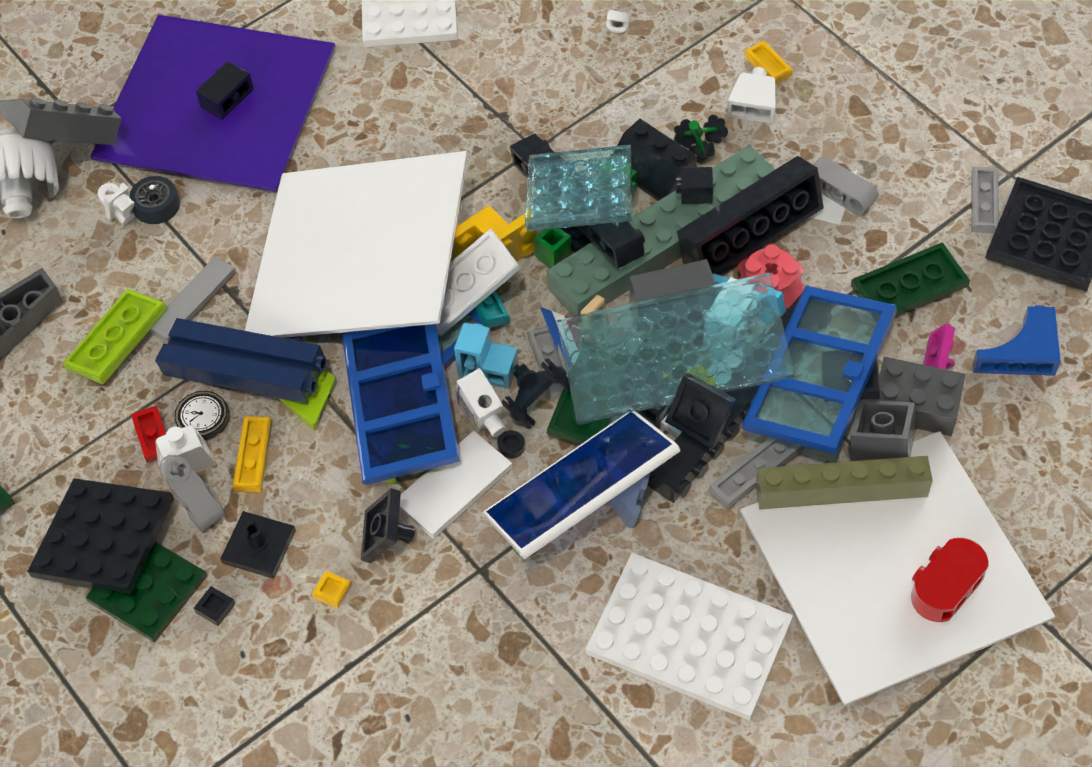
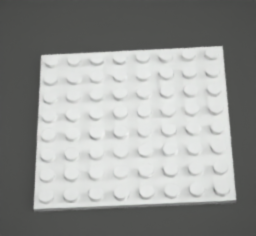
M462 151L282 173L245 331L285 338L440 324L468 152Z
M940 431L914 441L911 457L928 456L933 479L928 497L760 510L757 502L740 509L744 521L844 706L1051 621L1056 617ZM953 538L970 539L979 544L987 554L989 566L984 580L951 620L933 622L923 618L914 609L911 601V592L914 585L913 575L920 566L926 568L931 562L929 557L937 546L942 548L948 540Z

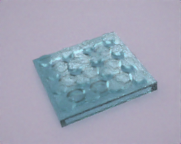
M631 145L529 155L525 215L527 231L632 221Z

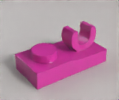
M946 323L929 334L923 365L941 369H949L955 366V362L948 358L949 351L954 344L955 328Z

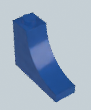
M1042 305L1028 306L1023 319V328L1015 338L998 347L977 349L973 361V373L1055 376L1061 362L1055 307H1045Z

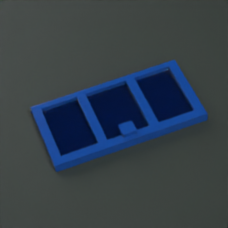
M437 324L342 332L362 483L365 485L460 462Z

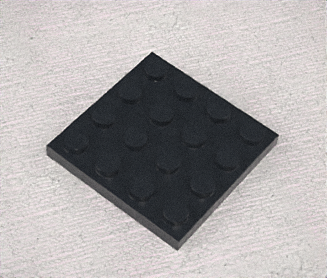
M1017 176L985 258L1087 291L1092 280V200Z
M73 478L27 572L32 578L131 594L175 498L171 492Z

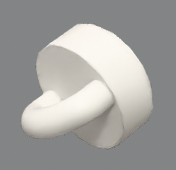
M609 10L606 26L611 32L623 33L629 27L631 15L630 13ZM612 20L623 22V26H613Z

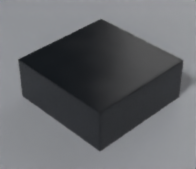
M210 586L195 605L194 611L196 614L219 626L234 607L235 601L233 598Z

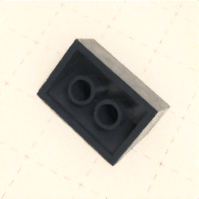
M641 118L623 133L609 159L610 161L613 158L637 171L638 188L657 201L676 190V178H681V167H697V155Z

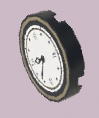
M196 391L187 395L179 402L175 409L174 420L177 427L180 428L193 425L206 441L214 438L213 435L218 432L221 433L226 428L229 421V410L224 399L217 393Z

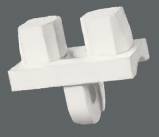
M107 183L99 188L98 199L104 205L105 217L110 222L116 218L125 226L135 218V213L132 211L134 202L129 198V188L124 183L120 184V187L113 183Z

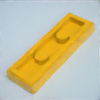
M244 416L232 486L234 492L261 493L272 427L271 417Z

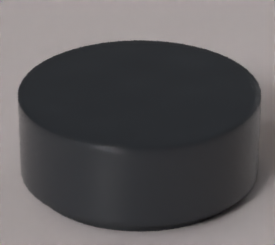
M505 431L497 440L498 451L508 459L521 456L525 450L524 437L517 431Z

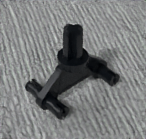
M549 358L545 359L549 366L544 362L541 363V367L545 370L541 372L530 370L525 364L515 365V372L513 374L517 379L518 394L515 401L510 396L505 397L507 402L504 399L501 402L503 407L510 412V417L515 421H520L527 429L532 428L529 422L533 426L535 424V420L527 414V408L553 383H559L566 391H571L567 384L572 388L575 386V383L566 376V370L561 366H556Z

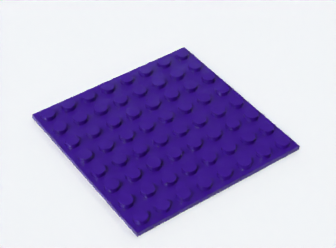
M157 15L113 107L114 111L122 118L115 144H96L90 158L96 161L277 192L281 176L286 170L336 45L332 42ZM229 61L250 73L254 90L221 120L200 107L196 91L215 74L217 69Z

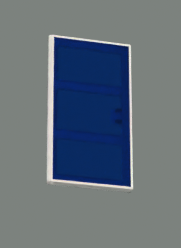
M632 409L490 506L483 513L493 527L520 556L526 559L681 450L673 440Z

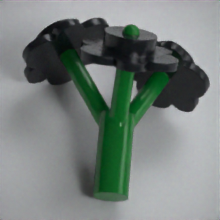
M710 115L708 122L704 123L703 128L700 127L696 120L684 119L680 122V125L674 127V141L683 145L684 148H689L690 152L697 155V160H705L715 154L713 143L702 141L701 136L705 133L707 141L720 143L722 138L728 135L725 119L718 118L717 115Z

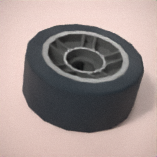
M162 176L146 177L137 182L130 191L129 198L134 202L133 211L141 222L160 224L170 220L179 210L180 199L174 183L168 178Z

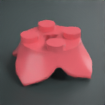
M767 245L764 249H760L740 261L737 266V271L741 274L739 281L783 292L786 309L794 303L804 290L801 280L804 269L801 263L776 245Z

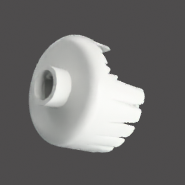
M16 129L0 130L1 203L5 205L3 211L10 218L27 217L33 209V206L29 204L32 202L30 178L33 173H35V177L38 180L44 181L46 179L50 198H53L59 190L55 151L51 143L46 139L23 138Z

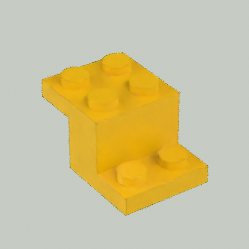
M488 205L456 226L451 259L453 261L490 228L496 233L516 261L531 255L535 251L534 238L537 237L535 216L530 211H527L508 224Z

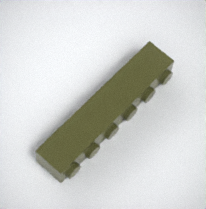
M928 456L758 468L756 491L760 510L928 497L933 479Z

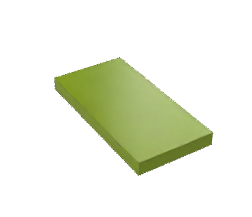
M126 289L62 363L66 370L104 385L168 307L165 302Z

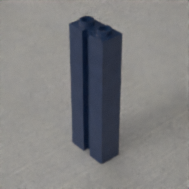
M176 318L168 334L170 337L168 344H163L155 359L162 374L165 376L307 404L311 394H314L320 373L324 372L327 364V359L321 346L317 344Z

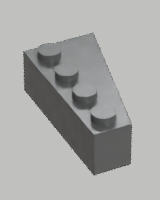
M43 268L0 293V360L62 302L56 285Z

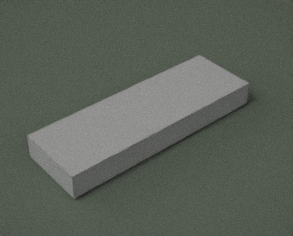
M973 166L971 171V232L994 234L999 223L998 168Z
M548 327L528 331L527 336L540 371H545L541 367L542 362L549 366L545 359L549 358L556 366L563 367L568 377L570 369L565 356L563 357L559 344L557 351ZM553 383L547 389L551 400L561 396L563 387L559 383Z

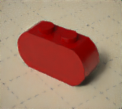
M953 538L948 540L942 548L937 546L929 557L931 562L926 568L920 566L913 575L914 585L911 592V601L914 609L923 618L933 622L951 620L984 580L989 566L987 554L979 544L970 539Z

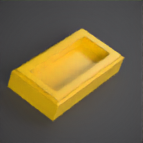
M764 40L745 50V58L755 68H764L767 71L766 76L775 78V85L793 75V69Z

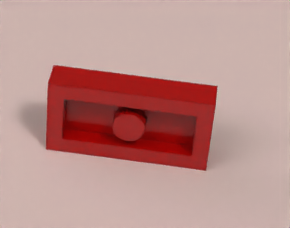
M156 405L131 414L147 463L157 460L155 440L166 435Z

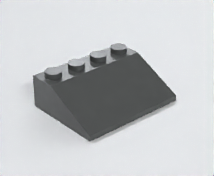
M35 97L30 98V100H0V114L23 138L114 145L122 119L111 106L100 104L98 107L90 106L84 102H77L76 104H68L62 100L47 102Z

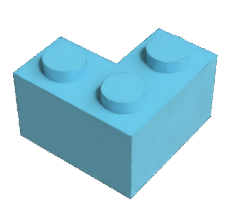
M464 322L454 348L458 378H463L480 368L490 385L510 389L514 377L513 373L515 372L514 367L518 364L517 348L507 344L491 343L490 328L477 323L469 324Z

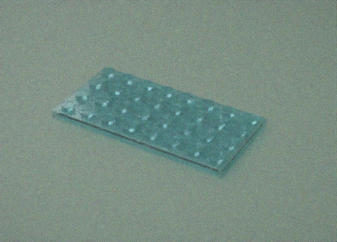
M770 273L557 320L578 424L624 415L629 412L632 413V411L638 412L670 405L674 400L681 379L686 373L694 375L724 393L795 377Z

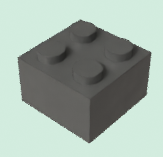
M860 400L850 434L852 461L911 457L916 433L915 403Z

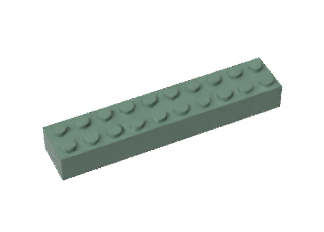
M748 145L712 168V203L681 204V194H676L675 190L629 219L630 224L635 229L638 228L644 235L645 243H643L645 255L618 269L591 242L546 270L549 291L580 322L582 320L580 311L596 295L603 297L607 305L630 290V276L664 269L680 259L682 253L677 235L678 230L775 169L752 146Z

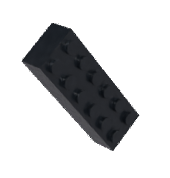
M796 156L678 230L677 235L684 264L707 259L712 274L720 275L823 209L818 167Z

